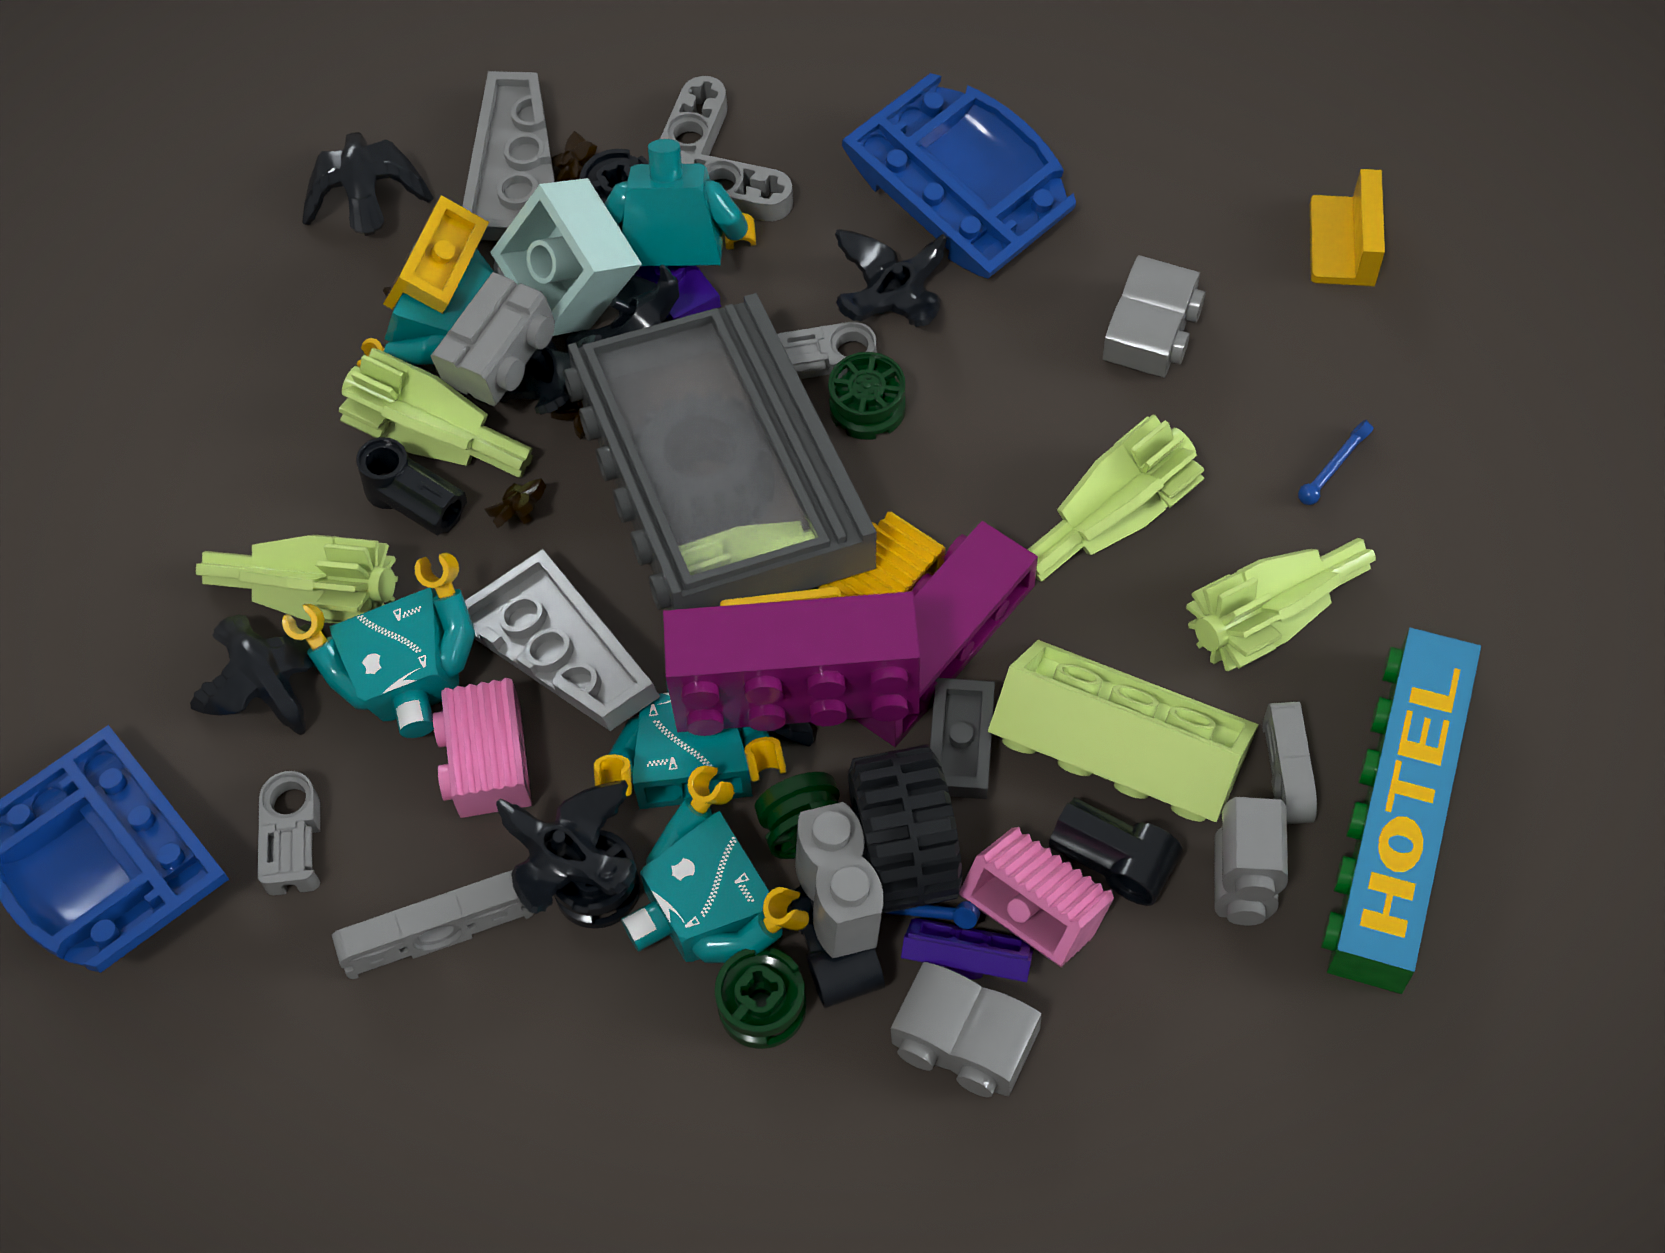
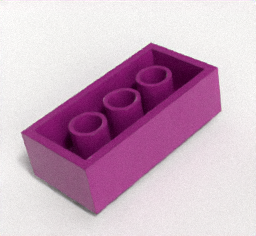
M913 591L663 610L666 681L677 732H690L698 736H710L728 728L751 727L758 731H772L783 727L785 724L812 722L818 726H835L843 723L846 719L873 717L878 721L891 722L900 720L908 714H919L920 651Z

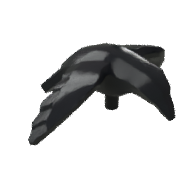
M360 132L350 133L346 135L343 150L322 151L318 155L309 180L302 223L310 225L315 220L325 195L332 188L344 187L348 196L350 227L356 233L364 234L365 236L374 235L376 231L382 229L384 224V217L375 195L377 180L390 178L398 181L408 192L427 203L432 201L434 197L415 167L393 142L385 139L367 145V141Z
M836 230L835 236L838 240V246L845 253L847 260L856 263L857 267L863 272V277L867 283V287L862 291L843 293L837 297L836 304L839 308L838 310L845 317L861 322L874 314L892 311L899 315H904L909 320V324L915 327L931 323L940 309L941 299L936 293L927 291L923 285L926 278L943 258L946 246V236L944 234H941L933 242L927 244L915 257L899 262L896 251L888 245L857 232Z
M663 264L660 265V277L657 284L633 275L611 302V307L619 310L618 317L611 324L602 328L581 330L569 334L566 339L567 349L569 344L577 343L591 335L600 334L602 335V340L662 323L679 298L677 278Z
M596 334L585 337L578 341L576 345L580 348L584 344L599 341L602 335ZM552 339L545 348L536 349L530 357L519 386L513 391L507 390L499 402L522 398L539 399L535 406L536 414L540 413V415L551 413L566 404L570 397L565 385L563 370L571 368L569 351H558Z
M246 615L229 616L220 621L219 625L214 629L212 636L226 646L230 662L222 670L221 675L213 679L212 682H204L201 688L194 692V697L190 702L191 709L203 714L218 716L237 714L245 710L250 701L257 697L261 698L272 709L283 725L299 735L304 734L306 731L304 710L292 690L289 678L293 673L307 672L314 665L307 654L311 647L306 639L296 640L287 634L283 637L264 639L252 630ZM306 623L301 627H297L300 630L307 632L310 629L311 625Z
M625 780L600 784L570 797L558 807L556 820L551 823L537 819L525 809L506 800L499 799L496 802L504 827L529 850L530 855L528 859L516 865L511 876L513 888L520 902L530 913L545 912L548 906L553 904L552 896L556 891L570 882L591 884L608 895L619 894L631 885L635 879L634 875L637 869L634 861L630 858L606 856L596 848L600 829L604 826L607 819L618 813L620 805L626 799L628 784Z

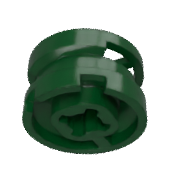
M875 352L855 353L845 357L835 365L828 381L830 415L835 426L840 425L847 430L848 436L861 440L876 439V434L885 431L890 434L896 430L903 421L906 410L905 376L901 367L888 356ZM847 368V369H848V372H846L844 375H842L841 378L839 379V378H838L839 374H840L844 369Z
M825 772L798 774L771 786L756 800L754 808L760 825L769 830L765 835V839L774 857L779 859H795L800 812L840 803L838 802L840 792L832 775Z
M771 948L770 951L764 950L755 955V950H741L724 963L717 975L715 999L719 1017L725 1031L738 1043L756 1049L776 1047L792 1038L801 1027L806 1014L804 981L798 965L784 952ZM784 1031V1032H783L782 1034H780V1035L774 1036V1037H772V1038L769 1037V1036H772V1035H775V1034H778V1033Z

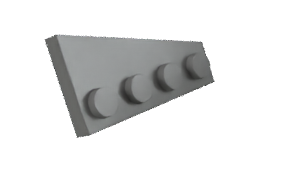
M488 71L462 207L489 222L481 240L499 241L538 185L555 182L538 74L534 72Z
M543 549L465 600L475 630V640L609 731L660 697L652 681Z

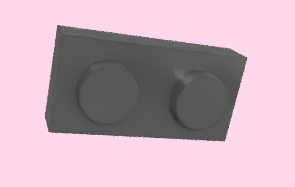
M937 678L935 680L938 684L935 686L930 749L940 762L950 797L987 799L992 734L988 732L993 717L995 682Z

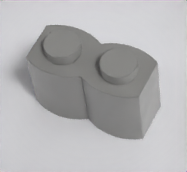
M1138 255L1105 336L1102 360L1165 378L1171 362L1180 365L1190 337V333L1183 330L1187 321L1194 323L1198 321L1206 295L1205 291L1198 290L1200 272Z
M1235 797L1223 807L1222 827L1216 832L1214 837L1215 912L1219 917H1226L1233 924L1244 926L1261 924L1277 911L1278 893L1283 891L1288 883L1287 808L1280 799Z
M844 802L800 812L797 830L796 874L804 892L814 901L813 925L816 936L821 946L832 958L876 948L883 909V889L880 879L871 864L863 858L864 835L861 824L852 809Z
M923 962L891 1026L892 1044L899 1048L897 1051L898 1055L904 1061L919 1069L930 1071L935 1065L951 1070L958 1075L956 1080L963 1088L982 1097H992L994 1092L1010 1096L1040 1031L1042 1013L1011 996L983 988L952 970Z

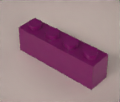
M981 521L968 536L964 534L958 536L949 547L942 566L933 576L929 573L922 576L912 590L914 593L920 651L919 714H908L900 720L891 722L878 721L873 717L857 718L855 720L896 748L934 704L935 686L938 684L935 680L937 678L955 679L1035 586L1038 556L984 521Z

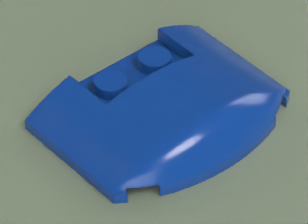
M929 73L842 139V147L857 170L875 192L881 188L935 238L941 234L946 236L945 247L949 250V260L976 275L989 279L1074 210L1076 206L1075 196L1072 193L1067 197L1061 180L1064 171L1061 164L1048 145L1024 120L994 98L967 85L966 93L938 87L942 76Z
M109 725L0 799L1 903L19 927L37 944L56 957L83 965L88 970L101 973L229 880L225 872Z

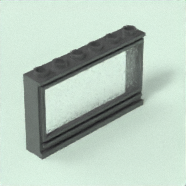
M757 293L744 296L743 303L725 305V308H715L584 344L580 348L577 347L576 343L568 345L571 368L563 370L567 392L572 402L578 400L582 402L584 408L579 409V415L587 440H598L600 448H596L595 451L602 477L605 482L613 479L617 486V489L613 490L615 506L621 522L631 521L635 531L630 532V538L639 565L649 564L653 575L648 576V581L658 610L665 608L676 610L720 606L721 601L728 599L803 591L876 569L877 532Z

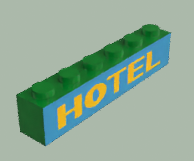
M1409 627L1401 649L1390 647L1381 681L1392 683L1388 699L1378 698L1370 726V732L1380 734L1377 751L1367 748L1358 779L1359 784L1368 786L1365 803L1355 801L1346 831V837L1356 839L1352 858L1342 856L1333 891L1344 894L1340 914L1332 911L1329 912L1321 941V948L1331 951L1327 973L1402 994L1415 972L1481 645Z

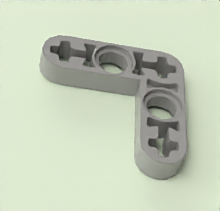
M699 76L686 82L681 89L660 139L676 140L680 134L685 132L700 134L702 137L695 143L683 144L679 142L682 164L700 163L706 166L710 180H731L734 186L726 192L742 213L749 214L754 219L773 222L786 217L793 208V188L790 178L784 172L709 156L727 115L728 106L724 84L719 79L711 76ZM704 102L702 115L697 112V104ZM770 192H775L771 195L770 199L767 198Z

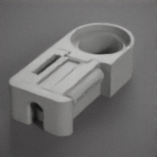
M845 322L777 334L800 379L823 375L830 376L835 365L846 357L838 352V348L846 342H860L866 346V352L877 353L876 336L873 330L859 322ZM844 369L838 378L840 379L842 375L848 372V369Z
M1300 702L1269 703L1263 719V732L1266 735L1272 771L1271 783L1274 799H1280L1285 803L1287 808V824L1313 823L1317 811L1316 788Z
M284 771L275 774L265 782L259 795L258 880L266 892L273 896L286 894L288 885H295L299 892L314 891L320 885V880L314 870H312L313 833L320 832V799L310 780L302 773L296 771ZM297 789L306 793L304 804L296 812L280 814L274 810L277 798L285 791Z

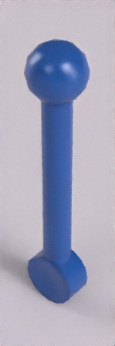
M1367 420L1362 421L1350 433V438L1311 484H1304L1300 487L1298 498L1303 504L1314 505L1319 501L1321 496L1320 489L1356 446L1373 431L1374 427Z
M969 901L959 903L956 908L924 905L886 913L954 920L956 925L963 929L973 928L980 918L979 908Z

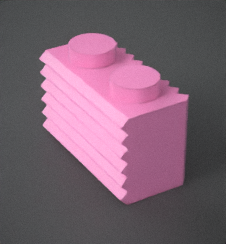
M504 678L502 681L492 680L490 683L480 682L478 685L469 684L466 687L457 686L454 689L445 688L442 690L443 711L433 713V727L438 747H447L448 764L438 765V780L443 800H453L460 818L498 812L496 802L499 799L516 804L521 808L532 806L521 706L513 680Z
M1020 827L1011 828L976 856L959 892V896L973 903L980 911L1061 968L1088 941L1090 942L1114 899L1111 890L1103 891L1101 883L1095 884L1091 876L1083 877L1081 870H1073L1070 862L1062 863L1060 855L1052 856L1050 848H1043L1040 841L1032 842L1030 834L1022 835Z

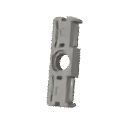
M513 870L337 930L332 934V939L341 968H344L345 974L349 979H357L360 973L409 956L415 959L472 939V934L523 916L528 919L533 913H530L520 902L513 888L511 876Z

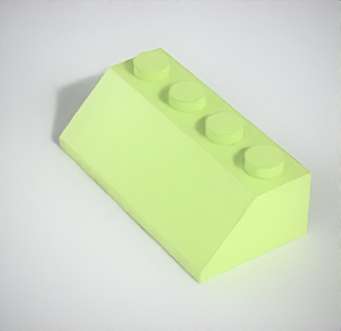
M1037 640L1009 666L988 732L1002 737L1003 744L1012 750L1026 754H1033L1037 751L1058 760V765L1070 773L1080 776H1090L1093 773L1113 781L1114 787L1128 796L1139 799L1151 796L1171 804L1172 811L1183 818L1198 822L1205 821V819L1217 822L1223 807L1227 803L1259 724Z

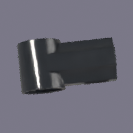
M378 437L369 440L361 446L357 453L356 464L366 498L373 506L381 509H395L437 536L443 532L449 533L459 522L461 513L467 504V497L464 491L408 458L404 446L397 440ZM384 472H391V473L386 474V475H379V474L384 473Z
M1075 797L1065 806L1049 840V848L1104 875L1108 885L1117 894L1131 902L1144 906H1151L1156 902L1183 853V848L1179 841L1162 828L1143 822L1131 826Z
M801 885L796 888L795 891L800 892V896L791 902L792 910H802L808 912L809 915L807 926L801 929L800 932L809 951L806 955L807 962L823 1007L828 1008L885 988L882 969L874 948L837 958H832L824 950L814 930V901L807 896Z

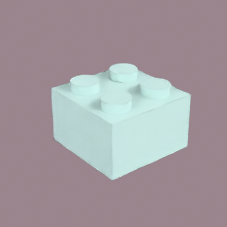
M588 178L539 184L490 252L505 277L514 280L517 285L521 283L541 291L546 296L555 320L553 336L591 329L611 304L612 300L642 265Z

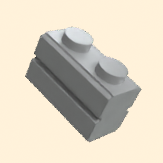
M493 272L432 353L431 358L440 378L459 392L466 395L470 393L475 399L492 406L497 405L507 390L513 391L519 386L524 376L525 364L535 350L545 348L552 339L555 320L546 296L541 291L521 283L517 285L514 280Z

